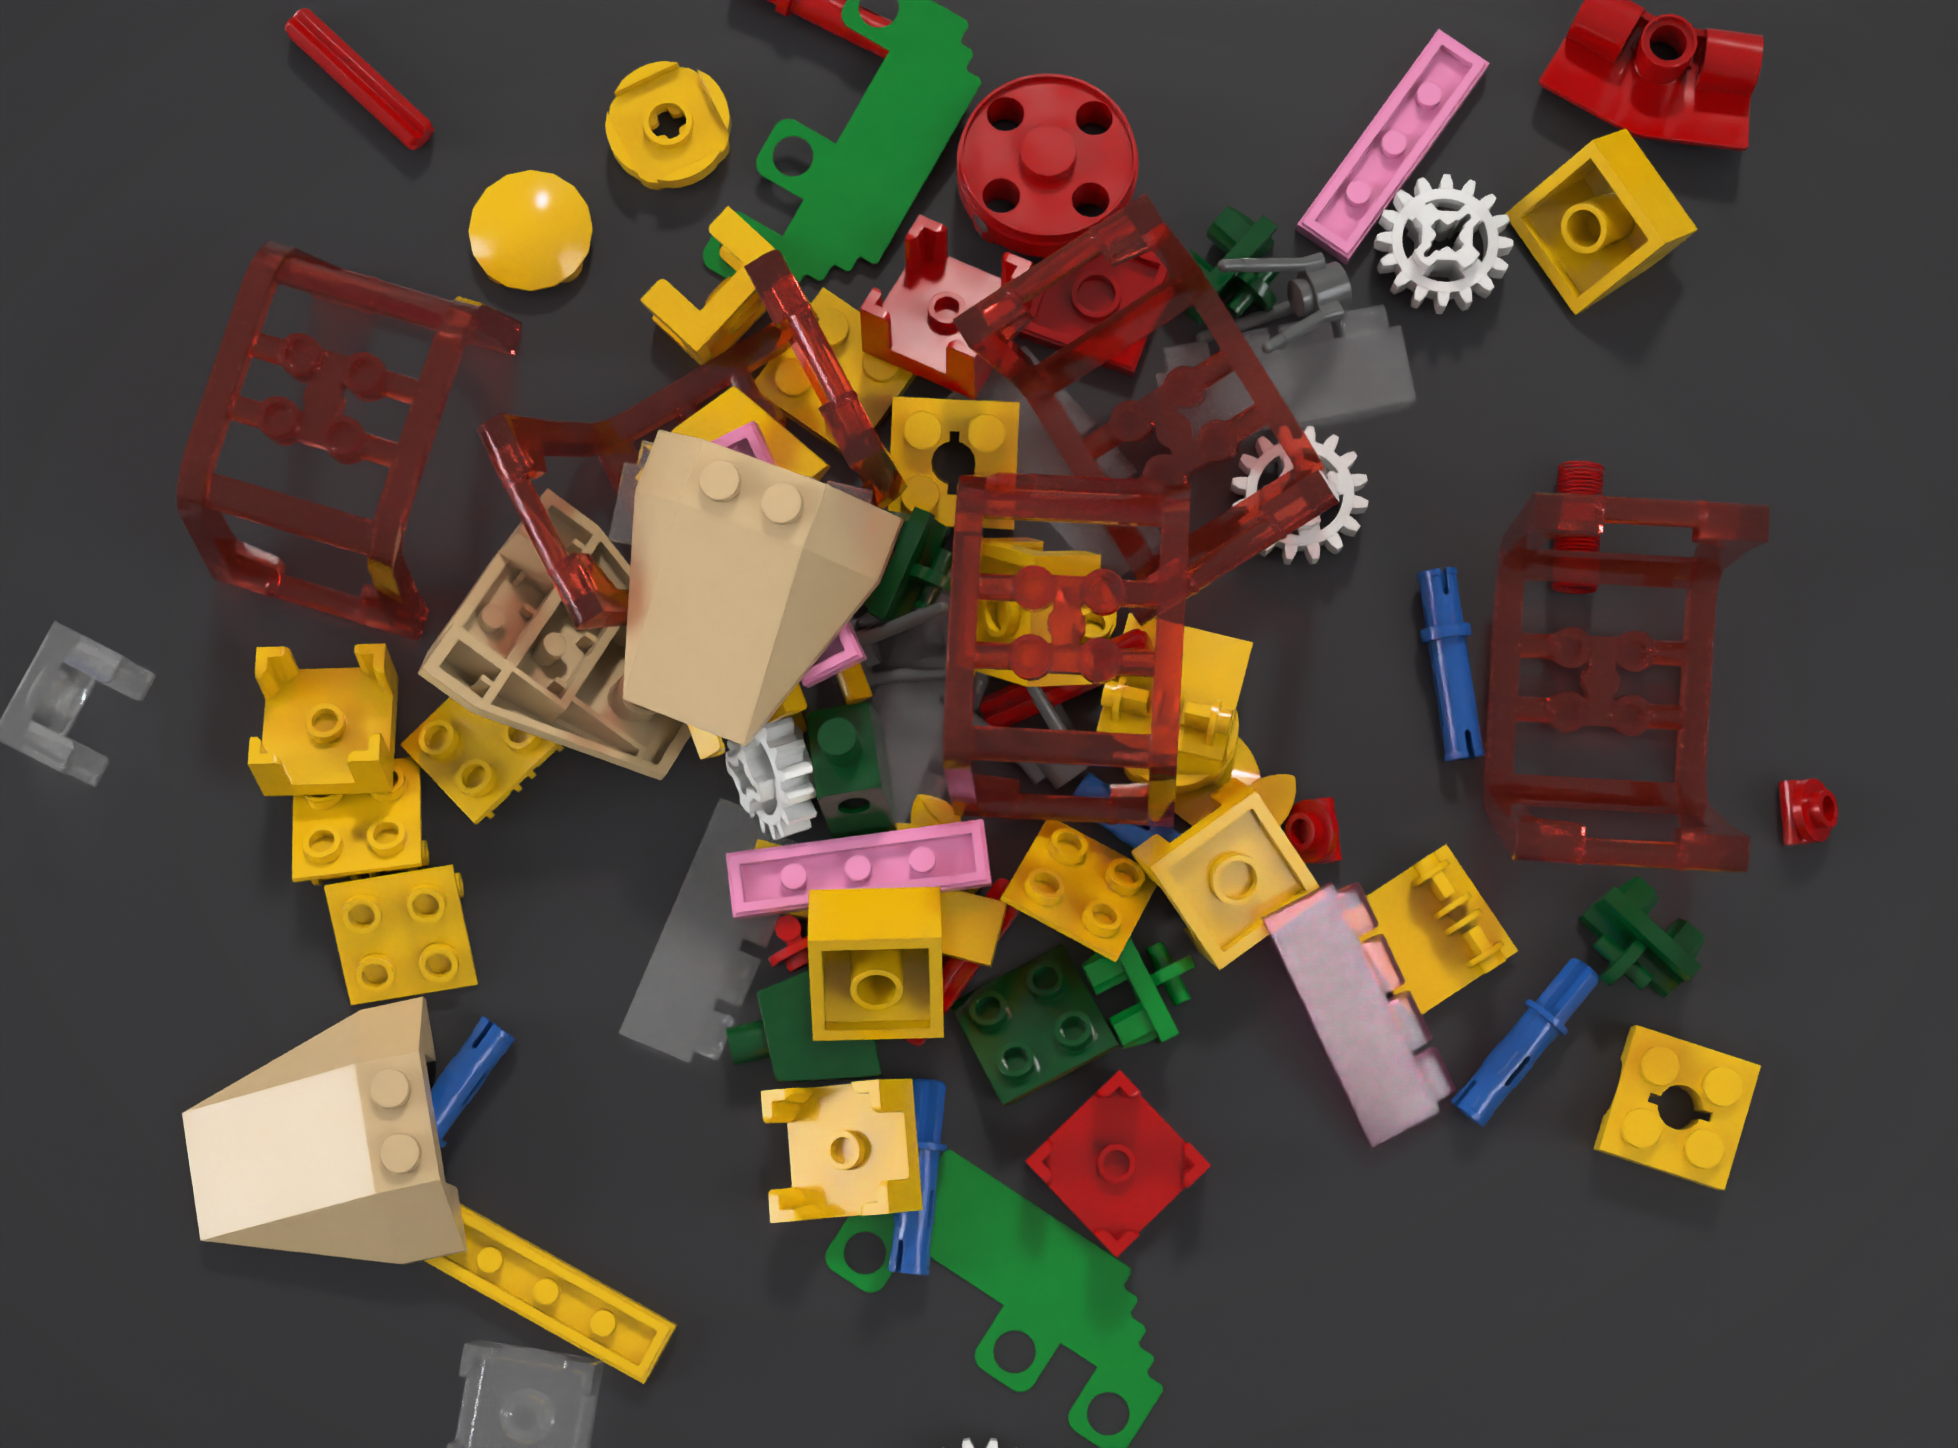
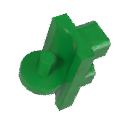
M1129 937L1116 962L1096 952L1081 964V968L1096 996L1127 981L1138 1003L1108 1018L1122 1049L1146 1044L1154 1039L1157 1040L1158 1044H1161L1179 1034L1157 987L1164 986L1174 1007L1191 999L1181 978V975L1196 967L1191 955L1173 963L1163 941H1160L1145 949L1156 970L1155 973L1149 975L1131 937Z

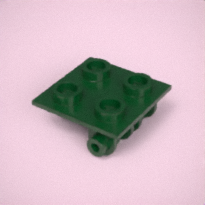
M1063 944L956 999L951 1006L1003 1107L1013 1102L1018 1103L1022 1101L1021 1098L1048 1084L1056 1083L1055 1080L1065 1075L1073 1074L1072 1071L1099 1057L1102 1059L1107 1056L1108 1052L1119 1047Z

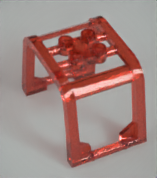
M1146 193L1096 226L1090 227L1087 232L1012 281L1004 283L1003 287L953 319L968 347L992 365L1026 398L1117 544L1138 584L1120 595L1140 626L1146 625L1193 594H1198L1204 587L1277 541L1285 539L1287 535L1339 503L1338 487L1312 443L1206 274ZM1153 251L1173 275L1037 365L1012 341L1034 319L1029 309L1024 305L1025 303L1100 254H1103L1105 259L1114 267ZM1195 306L1221 350L1193 368L1190 366H1179L1172 369L1167 374L1163 385L1138 401L1126 400L1119 403L1113 409L1108 423L1083 438L1056 394L1184 311ZM1235 371L1255 403L1227 421L1214 419L1206 422L1200 428L1195 439L1193 424L1187 417L1180 414L1178 409H1193L1200 406L1207 396V388ZM1155 425L1156 436L1159 442L1169 448L1172 454L1153 456L1146 462L1143 475L1116 491L1097 459L1124 441L1127 443L1145 441L1152 434ZM1269 425L1295 468L1158 555H1155L1130 512L1157 495L1170 497L1178 494L1185 487L1188 477L1212 462L1224 463L1230 461L1239 452L1243 440Z
M269 240L261 246L251 261L240 286L186 444L179 470L176 491L177 511L212 578L265 594L270 598L275 597L345 618L360 625H368L418 640L422 634L430 609L416 589L402 554L404 532L409 513L466 344L513 357L521 334L522 322L480 302L459 296L450 301L389 283L377 277H369L345 270L281 243ZM281 284L305 291L313 298L370 315L372 312L436 330L420 379L389 371L378 357L368 352H357L347 356L323 349L314 338L305 333H293L284 339L261 333L277 287ZM252 358L282 366L292 379L300 383H310L304 391L303 400L305 407L303 412L293 401L283 396H272L261 402L240 395ZM346 388L363 402H374L387 397L411 405L399 442L368 434L357 420L342 415L346 408ZM231 420L261 429L265 436L277 445L289 446L298 442L327 451L335 461L341 464L352 465L359 463L361 460H366L389 467L390 469L378 502L374 520L214 473ZM221 512L366 555L367 568L373 584L364 583L360 594L361 597L285 575L287 566L279 557L239 541L232 533Z
M779 249L769 251L744 266L773 322L650 397L616 416L594 423L545 420L502 412L476 429V433L502 482V487L510 497L546 568L547 575L551 578L577 630L627 626L629 590L617 589L590 554L576 552L568 554L530 478L537 479L547 473L544 456L591 457L597 455L633 524L634 496L638 484L634 478L645 466L633 441L652 432L675 417L679 424H681L700 410L697 404L727 386L730 388L732 386L738 387L786 428L784 412L776 404L763 398L750 373L783 354L791 347L822 404L818 409L848 466L859 474L864 484L850 495L880 509H884L901 496L908 487L896 463L873 428L858 399L857 392L853 390L819 326L818 321L820 319L808 296Z
M972 471L960 475L954 524L943 725V766L954 815L1012 818L1013 820L1033 819L1109 823L1110 825L1129 824L1174 827L1191 481L1136 479L1133 477L1048 475L1035 472L1027 474ZM984 519L1161 527L1159 581L1122 580L1118 574L1109 569H1096L1087 574V576L1052 575L1044 567L1037 565L1026 566L1019 570L1016 575L981 573ZM979 600L1016 602L1023 610L1032 613L1042 612L1053 605V610L1047 620L1048 632L1052 637V642L1047 643L1042 637L1034 634L1022 635L1015 639L1013 643L977 641ZM1082 607H1086L1091 613L1099 616L1111 615L1118 611L1120 607L1157 609L1155 650L1118 648L1109 639L1101 637L1092 638L1083 645H1080V640L1086 631V620L1082 613ZM976 669L1013 670L1014 674L1028 681L1039 680L1046 676L1047 673L1082 675L1086 680L1095 684L1108 683L1115 679L1116 676L1154 677L1151 734L973 725ZM976 760L1149 769V783L1111 784L1110 798L1021 793V782L1019 779L979 774Z
M1533 493L1503 535L1499 550L1494 591L1485 744L1484 790L1486 812L1513 860L1569 863L1578 866L1587 864L1677 869L1678 871L1747 873L1751 836L1730 825L1709 804L1707 797L1706 765L1717 592L1723 571L1746 552L1769 541V505L1711 502L1703 499L1692 501L1603 496L1602 494ZM1604 523L1693 528L1692 542L1699 543L1693 557L1540 549L1550 538L1597 537L1603 533ZM1525 580L1687 589L1683 641L1653 640L1647 633L1638 630L1623 632L1617 637L1588 636L1582 629L1575 627L1561 628L1553 634L1521 632ZM1520 658L1551 659L1553 663L1563 668H1578L1586 663V668L1580 677V687L1584 692V698L1572 691H1559L1549 698L1518 696ZM1651 665L1681 667L1679 705L1649 703L1643 697L1634 694L1620 695L1614 699V694L1620 685V677L1616 671V666L1628 672L1643 671ZM1516 721L1547 723L1554 730L1561 732H1573L1580 729L1583 725L1611 727L1617 733L1627 736L1640 735L1647 729L1678 730L1675 783L1514 774ZM1525 806L1677 814L1681 828H1675L1674 842L1585 837L1586 827L1581 823L1536 818L1530 814Z

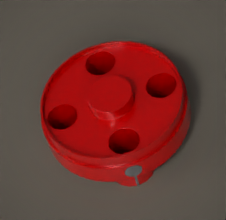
M1034 74L1020 77L1001 85L989 93L970 115L962 132L957 151V184L959 194L967 213L974 222L975 230L981 238L989 243L1002 245L1012 251L1037 257L1065 256L1085 249L1099 248L1102 246V243L1114 235L1115 229L1124 219L1133 201L1139 167L1137 145L1131 126L1120 107L1096 86L1081 79L1061 74ZM1008 119L1014 121L1019 126L1010 131H1002L994 128L992 123ZM1095 123L1103 126L1107 131L1099 135H1090L1080 130V127L1085 124ZM1002 199L1011 202L1016 207L1009 212L998 213L987 208V205L994 200ZM1082 204H1094L1102 208L1104 213L1095 217H1087L1081 215L1075 209Z

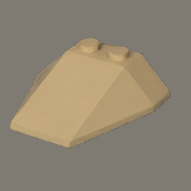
M658 430L634 496L623 700L747 747L879 585L904 520L828 484L704 439Z
M547 488L472 587L427 652L417 674L471 713L658 780H662L666 776L691 736L686 723L623 700L630 565L597 524Z
M419 997L360 1010L182 1113L201 1241L400 1265L468 1251L458 1189L446 1183L426 1066V1063L436 1061L426 998Z

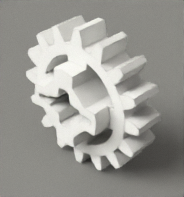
M1450 174L1443 175L1438 189H1432L1424 177L1420 178L1414 187V198L1409 193L1400 189L1393 200L1395 209L1398 212L1384 209L1378 224L1389 232L1377 234L1374 240V249L1388 252V254L1380 260L1377 266L1379 274L1395 272L1397 277L1390 291L1394 295L1406 288L1413 291L1411 307L1415 309L1422 304L1426 297L1433 299L1436 314H1443L1449 299H1454L1462 311L1467 310L1472 303V291L1486 299L1494 288L1489 277L1502 279L1509 266L1502 259L1498 258L1508 255L1513 247L1512 239L1498 236L1508 225L1509 217L1508 215L1492 217L1489 211L1496 197L1490 194L1480 201L1473 197L1476 182L1471 179L1460 191L1453 189ZM1436 207H1445L1457 211H1440ZM1404 227L1409 230L1407 236L1414 242V252L1408 259L1402 244ZM1477 230H1479L1483 240L1482 262L1478 259L1480 253L1472 246L1473 234ZM1459 232L1452 249L1446 246L1440 251L1435 250L1430 256L1426 257L1434 240L1441 242L1447 237L1450 239ZM1428 277H1448L1451 281H1436Z
M1288 426L1281 427L1277 445H1273L1264 436L1258 438L1255 448L1259 458L1243 454L1238 463L1239 468L1248 477H1235L1230 485V491L1244 496V499L1232 504L1230 510L1233 517H1248L1249 521L1240 534L1245 540L1259 534L1263 538L1259 554L1265 557L1275 546L1283 549V564L1286 565L1291 564L1297 551H1304L1310 565L1317 563L1320 556V546L1322 545L1334 555L1339 553L1343 544L1338 533L1341 532L1354 537L1360 525L1350 514L1365 513L1369 502L1360 496L1354 495V492L1365 487L1368 481L1366 474H1350L1349 469L1357 458L1356 453L1352 451L1341 457L1338 456L1334 450L1339 437L1334 434L1324 444L1315 442L1316 435L1313 426H1307L1300 440H1294ZM1306 458L1321 463L1330 472H1321L1308 464ZM1277 462L1279 478L1276 483L1264 486L1263 490L1257 491L1258 481L1263 472L1273 463ZM1292 479H1294L1295 484H1298L1302 493L1312 492L1305 507V514L1303 507H1299L1296 498H1285L1292 485ZM1340 500L1337 516L1327 527L1321 530L1319 511L1322 507L1333 505L1335 501ZM1276 518L1289 526L1292 534L1281 531L1267 519Z
M782 718L775 722L766 723L747 747L728 740L727 746L730 751L726 752L727 772L733 777L740 795L741 806L750 814L752 819L759 817L761 831L764 834L771 832L772 838L777 840L810 829L812 827L810 819L816 817L817 814L810 800L817 797L816 789L814 788L813 767L805 747L803 732L794 724L793 718Z

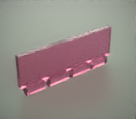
M1329 882L1262 917L1261 919L1368 1144L1374 1147L1440 1112L1436 1101L1453 1093L1456 1087L1437 1047L1427 1048L1415 1055L1411 1051L1428 1043L1432 1036L1411 991L1400 992L1388 999L1385 993L1387 994L1403 985L1406 980L1384 934L1374 935L1362 942L1358 938V936L1360 937L1379 925L1359 882L1352 883L1336 891L1334 885Z

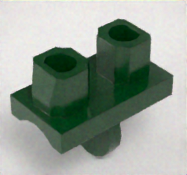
M1227 206L1213 221L1207 230L1206 237L1226 253L1223 259L1263 258L1274 246L1275 242L1271 236L1277 231L1278 226L1264 214L1255 223L1246 215L1231 206ZM1190 248L1170 268L1168 280L1179 294L1187 300L1186 315L1201 326L1234 289H1236L1237 293L1226 303L1225 307L1235 317L1239 318L1250 305L1266 313L1270 311L1277 303V298L1268 285L1280 272H1222L1219 270L1218 264L1213 268Z
M914 507L911 515L885 510L902 518L904 522L892 551L894 554L886 572L882 576L881 582L863 603L869 609L868 613L882 623H887L916 611L917 608L921 609L935 604L939 593L958 598L963 585L948 577L956 554L944 549L952 530L935 520V516L932 513Z
M1640 876L1633 877L1619 888L1614 885L1588 906L1578 920L1599 938L1593 944V947L1609 961L1608 965L1599 975V978L1605 984L1610 986L1624 975L1639 990H1642L1649 984L1664 998L1682 982L1689 981L1702 966L1695 958L1705 941V936L1687 920L1678 918L1663 930L1649 918L1647 914L1657 904L1659 898L1657 892Z

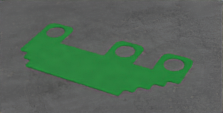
M860 0L846 1L841 13L844 24L889 50L886 58L837 143L832 142L794 119H783L775 125L756 159L758 172L763 177L803 199L784 235L782 236L747 215L735 211L785 257L793 283L788 287L790 290H796L803 276L806 275L818 281L823 280L832 266L836 265L845 271H851L857 259L861 257L872 264L878 263L981 85L980 78L967 70V66L973 57L972 49L961 43V39L968 28L966 19L932 0H898L899 11L895 20L885 27L878 28L866 24L859 13ZM786 137H800L806 140L812 148V164L802 175H784L774 164V149ZM711 236L703 251L705 265L725 278L732 277L736 271L723 261L720 256L721 243Z
M951 1149L945 1151L939 1159L936 1187L937 1198L930 1256L1004 1305L976 1348L975 1361L977 1365L1010 1389L1024 1392L1035 1384L1059 1344H1063L1097 1367L1070 1409L1068 1420L1071 1428L1099 1448H1127L1163 1392V1386L1150 1378L1147 1372L1154 1362V1356L1139 1345L1146 1332L1145 1326L1131 1316V1311L1137 1303V1297L1124 1287L1131 1274V1268ZM894 1213L849 1216L826 1251L825 1258L828 1267L865 1292L873 1293L882 1289L893 1273L888 1271V1264L892 1250ZM859 1232L876 1234L881 1238L886 1248V1258L883 1265L877 1271L870 1274H860L853 1271L845 1261V1245L853 1235ZM1012 1330L1027 1334L1032 1339L1036 1350L1035 1359L1031 1366L1020 1373H1009L1001 1369L996 1363L993 1354L997 1339L1005 1332ZM1101 1393H1115L1121 1396L1128 1405V1423L1117 1434H1100L1088 1422V1406L1092 1399Z

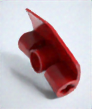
M1584 0L1565 39L1538 81L1541 87L1620 130L1627 129L1634 137L1736 151L1747 150L1749 146L1750 101L1757 85L1762 64L1763 35L1713 28H1693L1692 24L1684 17L1675 14H1662L1656 17L1645 11L1646 8L1631 0ZM1659 42L1669 44L1675 49L1678 58L1670 61L1659 59L1653 54L1650 45Z

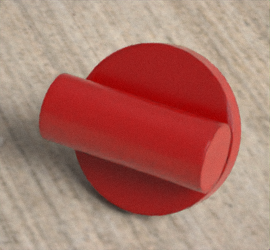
M1815 778L1778 782L1784 846H1800L1825 841L1838 820V805L1833 793L1827 790L1823 783Z
M1334 798L1305 799L1297 802L1292 807L1285 821L1284 833L1303 862L1327 864L1342 861Z
M792 915L780 917L775 924V932L788 946L770 956L768 960L772 968L785 964L789 973H794L809 966L808 936L804 938V927L796 917Z

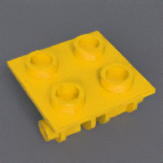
M1129 613L1123 634L1133 629L1146 631L1152 640L1156 657L1152 663L1112 681L1106 680L1101 698L1103 708L1096 731L1122 739L1222 762L1253 642Z
M451 697L400 744L475 825L486 816L492 819L495 816L493 811L511 794L510 792L513 789L519 793L523 789L520 783L527 776L533 779L537 775L533 771L537 766L539 767L556 750L561 752L564 749L562 745L471 713Z
M412 757L394 759L392 793L293 795V882L311 880L313 885L316 886L322 885L323 880L345 878L349 875L353 881L360 880L361 874L369 873L372 878L380 876L381 871L408 870L409 872L418 870V867L429 865L428 844L426 840H422L421 766Z
M1048 816L1000 900L1116 962L1157 884L1147 877L1137 862Z
M1447 844L1340 913V916L1410 1021L1415 1020L1518 952Z
M453 864L324 886L351 1005L478 985L460 898H464L463 880L460 872H454Z

